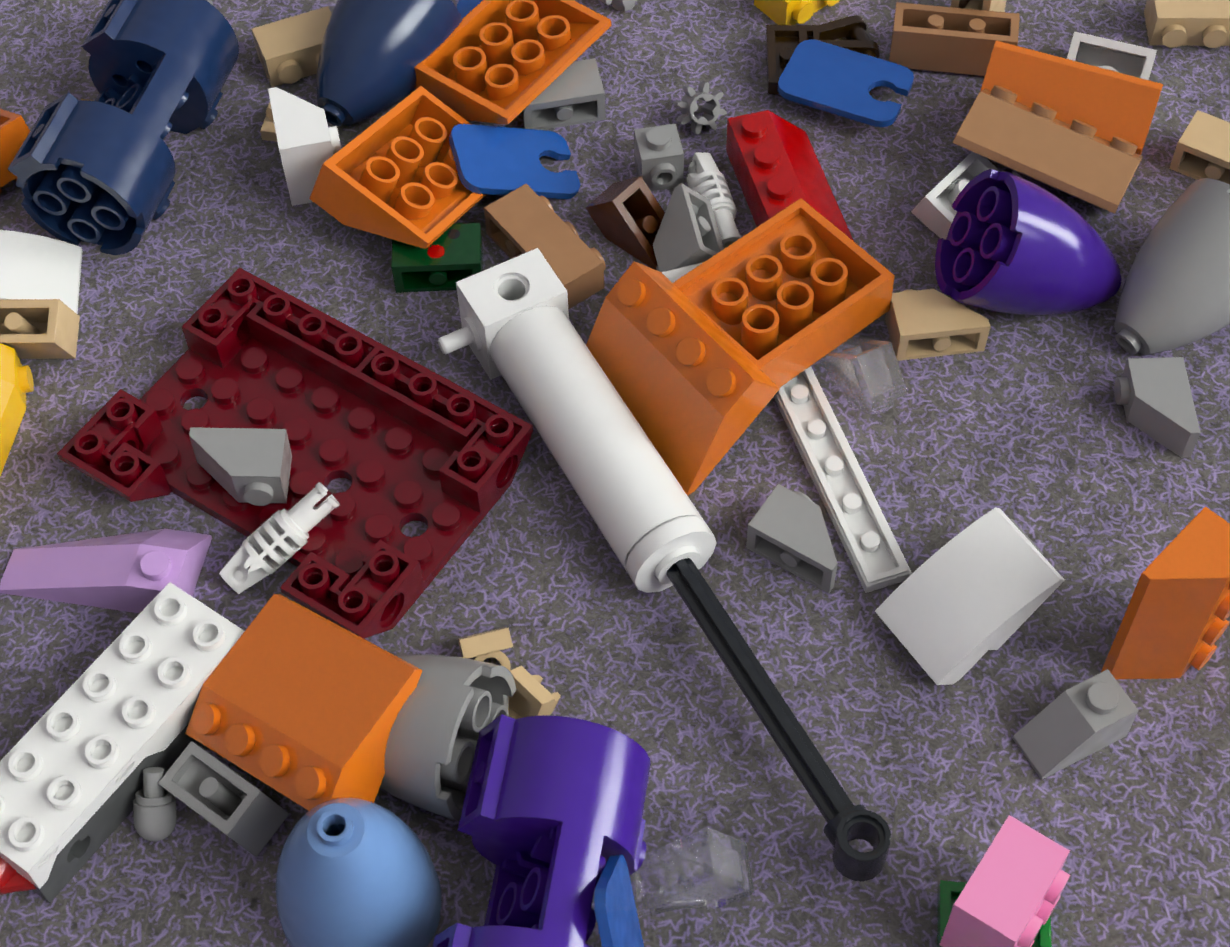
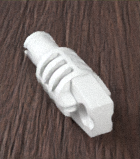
M695 152L692 157L693 161L688 168L687 184L692 190L710 199L725 249L741 238L734 222L737 209L724 174L719 171L711 154Z
M318 482L315 485L316 487L289 511L286 509L276 511L242 542L240 548L219 573L236 593H242L266 576L273 574L308 542L307 539L310 537L308 532L331 511L340 506L332 494L321 504L315 506L316 503L327 495L328 489L323 484Z

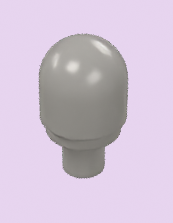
M162 767L143 769V789L135 793V799L133 800L135 830L140 837L151 842L161 841L169 837L174 831L177 822L176 798L158 784L164 776V768Z

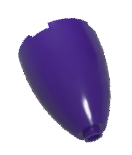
M989 169L974 177L959 193L951 206L957 213L950 226L947 239H938L935 273L942 293L950 295L957 302L984 310L1035 316L1064 314L1104 303L1114 296L1121 286L1120 267L1110 248L1097 231L1078 212L1057 196L1010 172H999Z

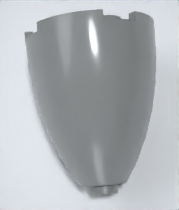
M1211 178L1195 180L1166 210L1140 248L1126 277L1118 301L1114 323L1117 343L1130 354L1135 355L1139 352L1142 355H1149L1173 350L1196 342L1230 325V184Z
M434 654L395 655L423 671L416 689L405 701L391 728L385 751V775L380 788L418 808L460 822L479 732L501 714L509 716L508 696L512 697L517 690L511 672L504 666L463 657Z

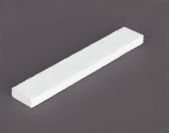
M810 366L781 386L774 395V400L865 593L904 582L912 572Z

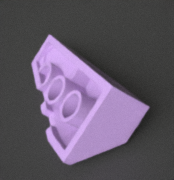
M159 529L14 549L0 582V593L141 613L169 582L193 596L212 536L179 530Z

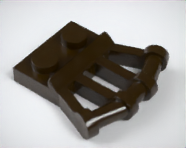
M858 15L821 25H766L768 94L780 95L778 92L779 78L796 47L802 41L810 39L819 40L876 58L880 57L879 45L871 41L866 33V24ZM843 37H845V38L847 39V40H836V39H840V38H843Z

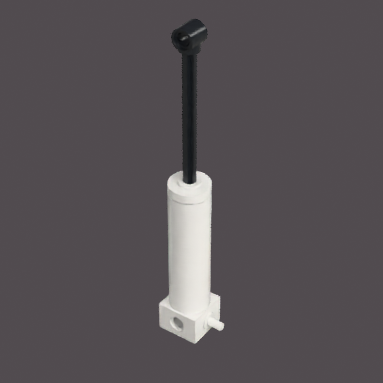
M538 248L456 282L462 328L438 339V345L442 353L449 354L469 345L490 380L502 375L637 589L651 593L663 591L671 586L675 587L826 820L827 824L823 831L833 846L832 859L836 869L844 877L853 881H867L875 878L885 865L891 843V831L887 822L880 815L866 810L864 805H853L699 572V569L705 565L714 552L716 546L714 534L569 321L567 290ZM855 839H862L869 842L874 850L859 852L854 850L849 845V842Z

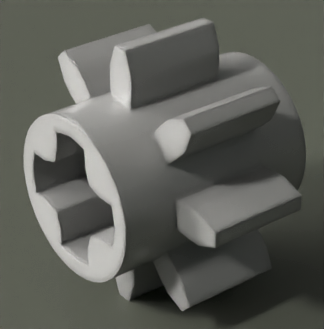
M701 81L698 85V90L684 85L683 91L685 95L681 101H673L675 106L680 107L682 114L677 118V123L683 125L692 121L690 128L692 133L695 134L701 132L702 125H706L712 130H717L715 121L718 116L727 114L726 110L720 108L718 101L723 97V92L714 91L708 94L710 88L708 82ZM698 99L706 102L702 106V111L704 112L702 116L694 114L698 109L696 103Z

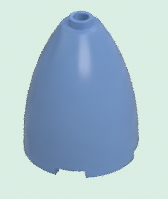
M338 798L323 802L312 808L301 817L290 832L280 854L276 874L277 911L285 938L290 947H427L436 932L440 920L441 887L428 851L415 832L390 810L373 802L359 798Z

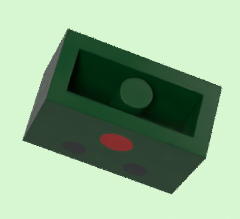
M480 223L453 224L426 249L392 240L391 268L396 293L457 290L456 282L483 271V244Z

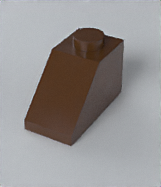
M641 176L613 183L585 208L607 240L648 267L656 270L657 261L652 245L665 212Z

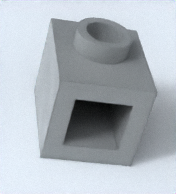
M676 123L634 129V163L637 175L643 178L650 191L671 189L680 183L683 184L684 152Z

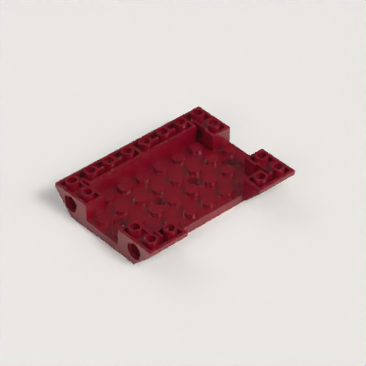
M239 268L182 326L189 349L139 400L120 389L73 436L57 455L60 460L130 502L166 496L172 492L246 537L251 535L276 511H281L282 509L289 511L315 488L318 482L327 488L328 484L334 479L345 478L350 480L352 484L347 491L338 493L327 491V495L315 504V506H318L332 494L340 506L331 511L308 532L310 536L307 539L308 542L287 560L297 566V568L281 585L280 590L281 593L309 610L363 639L391 630L510 487L533 433V425ZM200 396L207 399L206 404L200 409L187 410L183 408L185 402L192 397ZM190 427L286 429L292 452L287 502L257 506L236 501L197 463L189 437ZM411 521H421L428 526L427 530L420 536L408 537L401 532L404 525Z

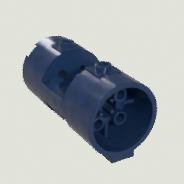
M109 0L81 46L90 54L89 73L94 86L99 92L98 97L95 101H78L68 92L45 106L8 167V170L18 177L16 186L21 187L25 196L21 204L26 212L38 225L57 239L76 246L79 245L80 241L102 245L100 248L101 253L111 255L125 254L137 247L151 220L158 219L169 207L170 200L168 196L175 185L173 179L176 169L172 153L163 139L170 131L187 134L197 128L203 130L215 120L218 114L215 108L223 95L221 89L239 55V44L233 28L227 19L206 0Z

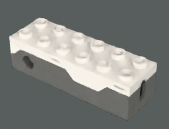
M169 582L0 761V895L33 890L47 902L51 903L133 811L135 793L143 789V769L162 767L164 768L165 775L191 741H195L185 732L202 685L244 633L243 629Z

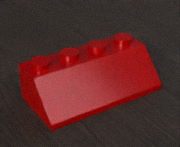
M769 110L727 119L726 152L757 227L802 198L853 240L806 131Z

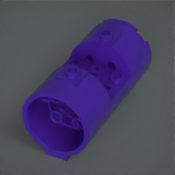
M501 714L483 728L478 735L458 831L471 835L472 843L476 850L496 865L484 926L469 927L455 923L434 937L432 947H591L585 944V942L591 937L596 923L595 910L591 908L593 895L608 858L611 855L622 854L626 860L629 875L638 871L646 855V842L643 840L646 820L642 819L651 766L650 758L646 751L633 739L612 728L571 717L529 716L514 719Z

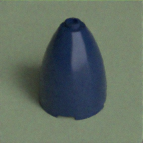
M338 0L323 37L316 79L317 104L325 110L327 122L334 126L353 125L387 110L414 91L416 86L414 67L435 51L462 22L461 15L452 0Z

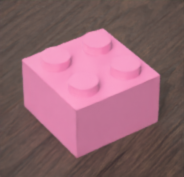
M1009 815L954 903L940 946L1032 947L1041 926L1045 925L1061 897L1060 894L1071 876L1062 870L1070 850Z

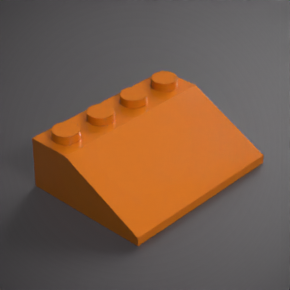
M483 0L462 19L459 26L435 51L414 67L416 72L415 90L422 86L465 120L508 125L612 26L611 19L574 0Z
M420 86L322 164L309 199L345 226L426 249L487 195L473 193L462 185L449 143V135L454 126L471 123Z
M800 198L673 282V284L780 388L890 311L895 275Z
M633 261L605 297L586 344L687 495L693 493L780 389L662 272Z
M273 594L202 685L185 734L308 811L323 802L338 798H359L374 803L385 775V751L391 728L400 709L416 689L423 670L285 596Z

